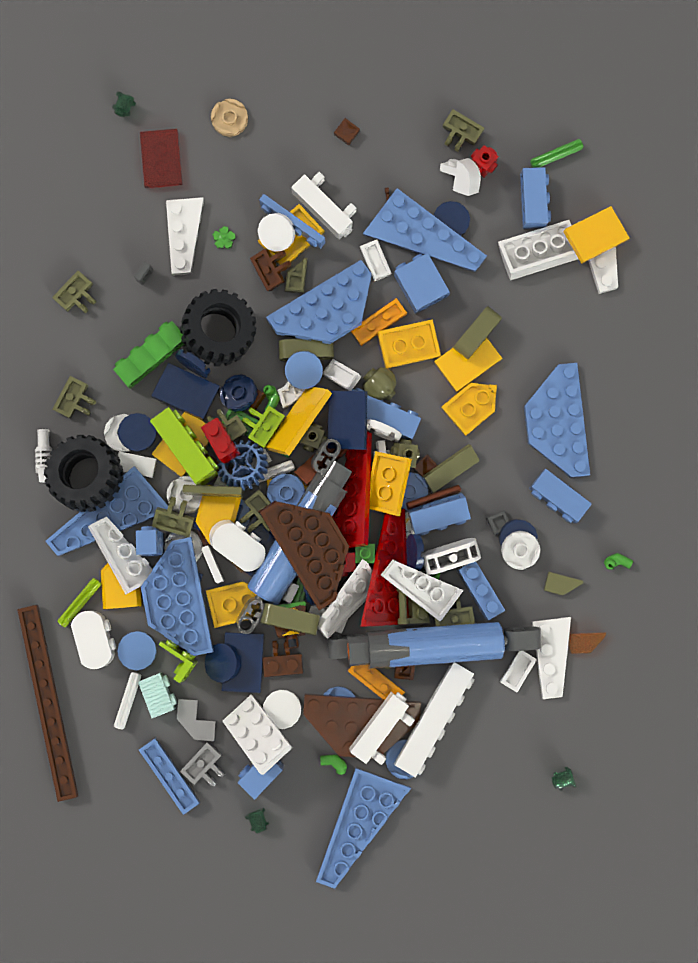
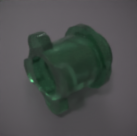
M117 92V102L112 106L115 110L114 113L120 117L129 116L130 108L135 106L136 102H134L132 96Z
M565 767V771L553 773L554 777H551L555 789L559 788L560 791H563V788L568 786L576 787L570 768Z
M264 808L248 813L245 816L250 821L251 831L260 833L267 829L266 826L269 822H266L263 814Z

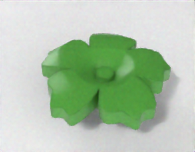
M225 226L219 229L220 232L214 231L213 237L217 248L225 246L226 249L232 247V240L236 239L235 233L229 231L228 227Z

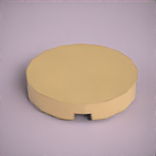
M225 99V101L218 102L212 109L211 121L214 129L219 134L232 137L244 131L248 123V114L241 102L235 99Z

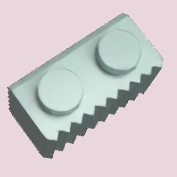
M161 672L138 682L151 718L176 709L177 700L174 693L170 694L168 689L170 681L167 675L163 676Z

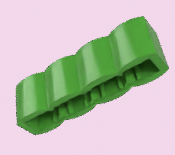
M173 321L163 323L159 327L160 331L155 335L150 334L145 338V343L142 346H136L130 351L131 355L128 358H122L115 363L116 367L113 370L129 389L138 384L145 376L185 345L181 339L183 334L180 333V329Z

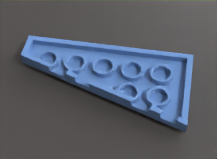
M398 188L363 232L365 236L373 237L422 255L428 253L430 257L437 260L445 261L474 272L477 271L487 255Z
M134 466L123 475L122 483L118 484L120 490L112 495L114 499L111 502L106 501V506L103 508L97 506L96 511L89 512L86 509L85 512H79L45 542L57 556L95 542L96 540L88 526L105 517H108L119 531L154 518L156 508L168 509V504Z
M355 768L316 879L317 883L336 888L352 864L359 858L365 847L371 842L388 820L391 813L410 791L411 787Z

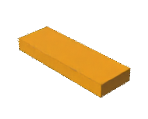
M396 298L362 321V325L352 330L351 333L360 346H363L377 336L378 331L386 330L406 316L407 312Z
M368 665L351 666L347 670L384 700L390 692H393L395 695L397 692L401 695L405 693V691L376 668L369 669Z

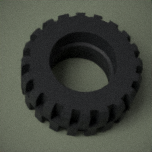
M211 289L209 294L207 291L200 293L199 297L195 296L191 303L188 304L181 321L180 333L183 334L181 339L183 344H187V351L193 352L199 359H203L207 365L212 362L214 366H221L222 363L227 366L233 361L237 362L248 351L256 334V318L251 316L253 314L252 308H247V302L244 299H238V294L234 292L232 295L228 294V290L222 289L221 292H218L217 289ZM210 314H219L228 318L235 328V337L227 342H217L210 339L201 327L203 317Z
M77 435L76 439L71 436L66 438L67 442L63 443L61 441L57 444L58 448L56 450L52 449L50 452L52 456L50 459L47 458L45 465L48 466L47 469H44V476L48 478L45 479V484L49 488L50 494L66 507L72 510L76 509L79 512H85L86 509L89 512L96 511L97 506L103 508L106 506L105 502H111L114 499L112 495L115 492H119L120 487L118 484L123 481V476L120 475L123 472V466L120 464L121 460L115 454V451L101 439L91 435L87 437ZM87 458L96 459L98 462V473L95 480L85 488L73 489L70 485V473L73 467L81 460Z

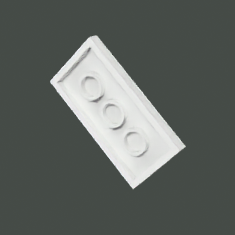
M252 695L245 699L223 720L225 726L262 775L293 748Z

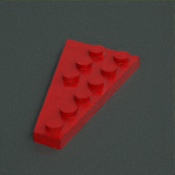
M367 432L366 450L349 449L346 452L345 457L347 460L345 467L352 471L342 488L347 493L332 516L349 548L368 545L372 434Z
M401 509L400 516L387 513L384 515L360 627L398 625V619L400 618L399 591L381 574L392 560L407 566L405 509ZM406 596V598H407V618H409L408 596Z

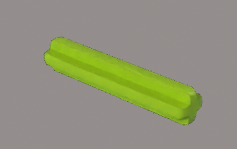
M93 578L57 622L61 626L67 627L98 590L101 582Z

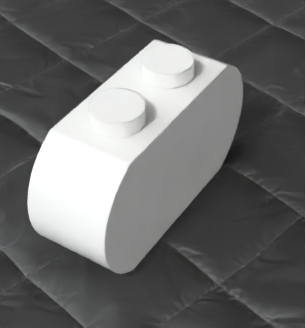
M231 520L217 522L210 530L209 541L211 546L244 571H253L259 568L265 559V548L260 543L261 538L253 532L249 535L244 531L246 527L238 521L236 523H233Z
M468 538L425 551L421 554V557H424L423 567L425 573L431 575L475 562L481 558L476 538Z
M97 611L79 613L73 619L71 628L81 664L90 669H99L107 666L115 656L114 650L116 649L115 640L109 634L111 630L109 620L105 619V616Z

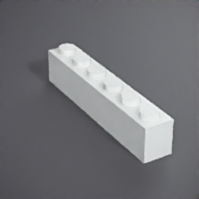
M455 662L450 664L420 716V721L412 730L396 758L395 766L415 778L417 774H422L426 767L424 764L426 758H431L436 749L434 747L435 742L442 739L445 733L443 728L446 723L450 724L455 716L453 711L456 705L460 706L463 702L465 689H470L475 680L472 678L474 673Z

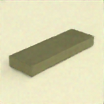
M468 444L422 477L431 492L434 493L480 460L472 446Z
M183 485V493L185 495L243 498V489L241 487Z

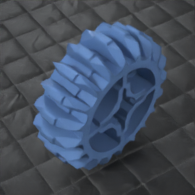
M240 440L238 445L236 442L234 443L240 454L243 455L237 456L225 464H217L219 467L218 475L222 477L221 481L223 483H227V486L241 487L243 491L248 486L252 490V484L255 483L259 486L258 480L265 479L263 474L268 473L265 467H268L269 463L266 461L267 455L263 454V448H258V444L254 443L252 445L249 440L244 444V441ZM254 456L257 458L255 469L251 465ZM230 462H232L234 465V468L232 469L233 472L231 475L228 473V467Z

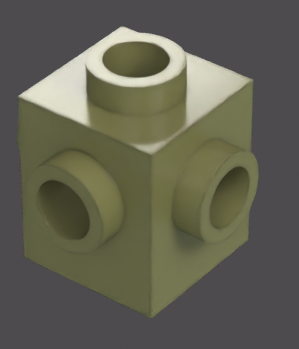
M312 423L298 444L303 445V449L310 452L318 450L322 442L327 439L325 431L322 430L323 427ZM311 436L316 437L314 440L310 439Z
M400 439V443L394 442L390 454L412 459L410 468H416V461L419 459L420 451L418 445L412 444V440Z

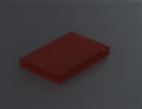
M166 129L140 132L145 188L183 185L178 130Z

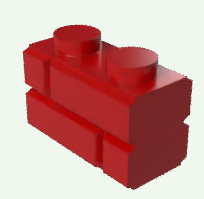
M215 418L201 427L222 463L225 464L240 455L238 448L219 418Z

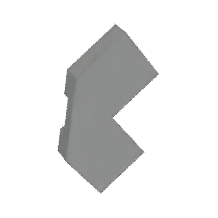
M178 699L177 720L193 739L215 741L216 721L197 719L198 700Z

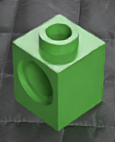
M375 544L355 547V563L359 564L363 559L368 564H374Z

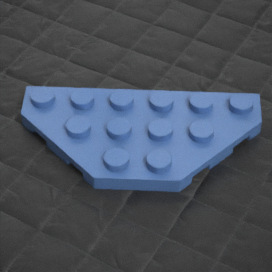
M360 260L268 315L266 320L277 335H290L298 339L309 341L312 339L322 341L325 344H331L362 325L372 273L363 261Z
M577 363L558 364L524 406L528 444L539 451L552 464L564 471L570 478L590 476Z
M192 537L171 541L167 550L141 586L148 626L193 656L214 652Z

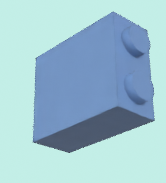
M428 253L415 256L412 262L408 264L404 262L398 265L394 271V277L415 314L447 298L450 293Z

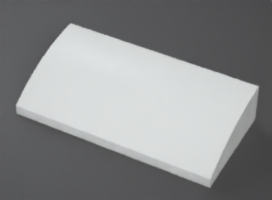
M570 220L499 241L498 246L509 279L514 280L579 259L563 232L566 228L572 226Z

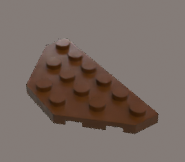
M274 501L259 510L258 512L317 609L320 611L335 601L349 545L330 513Z
M304 694L303 715L338 756L356 757L350 752L349 748L384 702V699ZM405 701L409 705L405 712L413 717L415 721L411 726H408L399 719L377 751L384 754L416 726L418 721H420L421 702Z

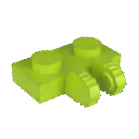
M270 406L267 407L263 415L250 407L248 410L250 414L260 420L257 424H254L248 418L242 419L243 423L253 428L248 439L265 449L285 416Z

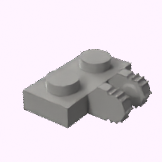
M207 742L180 772L194 785L203 777L210 785L215 786L217 784L216 780L206 772L209 768H212L218 776L223 777L225 775V772L215 764L222 754Z

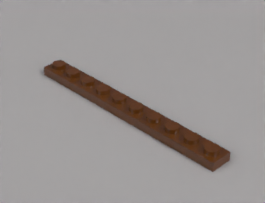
M38 605L20 608L17 611L57 801L78 797V791Z

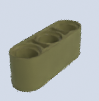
M487 306L453 348L468 360L502 320V317Z
M303 339L279 340V360L287 361L293 353L299 351L312 352L320 360L334 359V342L325 344L322 341L312 339L311 341Z
M265 603L261 623L316 635L320 616Z

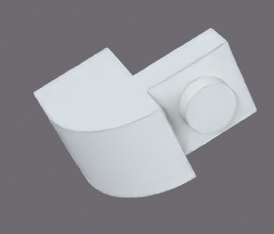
M469 158L463 160L449 159L448 162L441 163V172L455 176L453 191L467 196L479 193L481 175L474 161Z

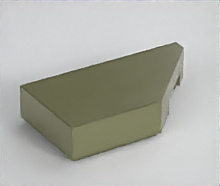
M304 258L299 264L287 271L285 292L304 294L308 258Z
M548 572L543 591L565 595L582 585L583 581Z

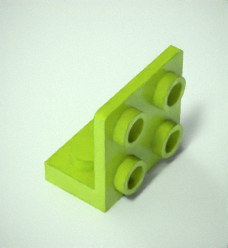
M171 640L160 641L158 645L183 661L174 671V674H176L174 680L178 683L184 682L198 662L194 659L196 656L191 655L187 651L180 650L179 645H176Z

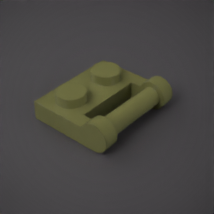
M396 588L399 591L400 618L398 619V625L430 623L429 613L409 597V618H407L406 595Z

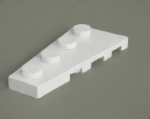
M203 197L166 200L171 272L173 276L192 273L198 229L204 204Z
M616 247L588 260L598 294L618 288Z
M108 517L89 525L88 528L124 593L128 594L141 587L152 572L149 562L140 555H136V548L131 543L129 544Z
M363 559L337 594L336 600L329 605L319 620L318 629L327 639L366 601L372 569Z
M392 560L381 574L382 577L438 621L443 619L463 592V590L395 560Z
M571 617L532 621V626L541 628V648L536 649L542 699L563 697Z

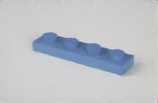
M265 194L262 195L259 202L261 209L266 214L281 213L286 215L292 221V226L297 236H304L307 239L306 241L313 247L318 246L320 249L325 244L324 236Z
M156 738L139 749L183 815L200 803Z

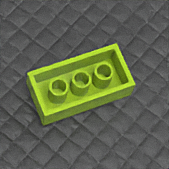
M168 407L150 420L196 485H206L218 476V465L210 456L207 457L205 455L208 453L199 440H194L197 436L188 425H183L186 421L176 409L172 411Z

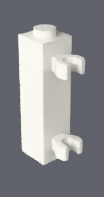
M320 172L312 180L304 174L291 187L292 194L339 240L343 236L347 237L352 231L353 221L350 217L356 213L357 208L350 203L342 211L318 188L325 181V177Z
M390 692L350 746V752L365 764L372 757L382 765L386 758L377 751L381 743L399 719L408 726H411L415 721L413 717L405 712L409 707L405 702L407 699L399 692L396 695Z

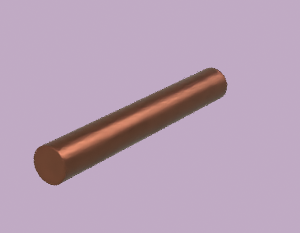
M459 485L432 493L406 502V507L408 510L459 493L461 488Z

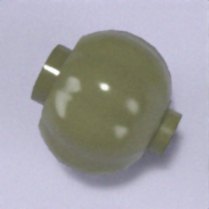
M380 367L375 370L372 368L363 377L365 382L362 388L364 391H367L368 396L378 400L387 399L389 401L396 394L394 391L397 384L396 377L390 369Z

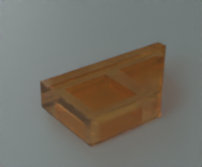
M606 633L569 634L570 653H591L604 639Z

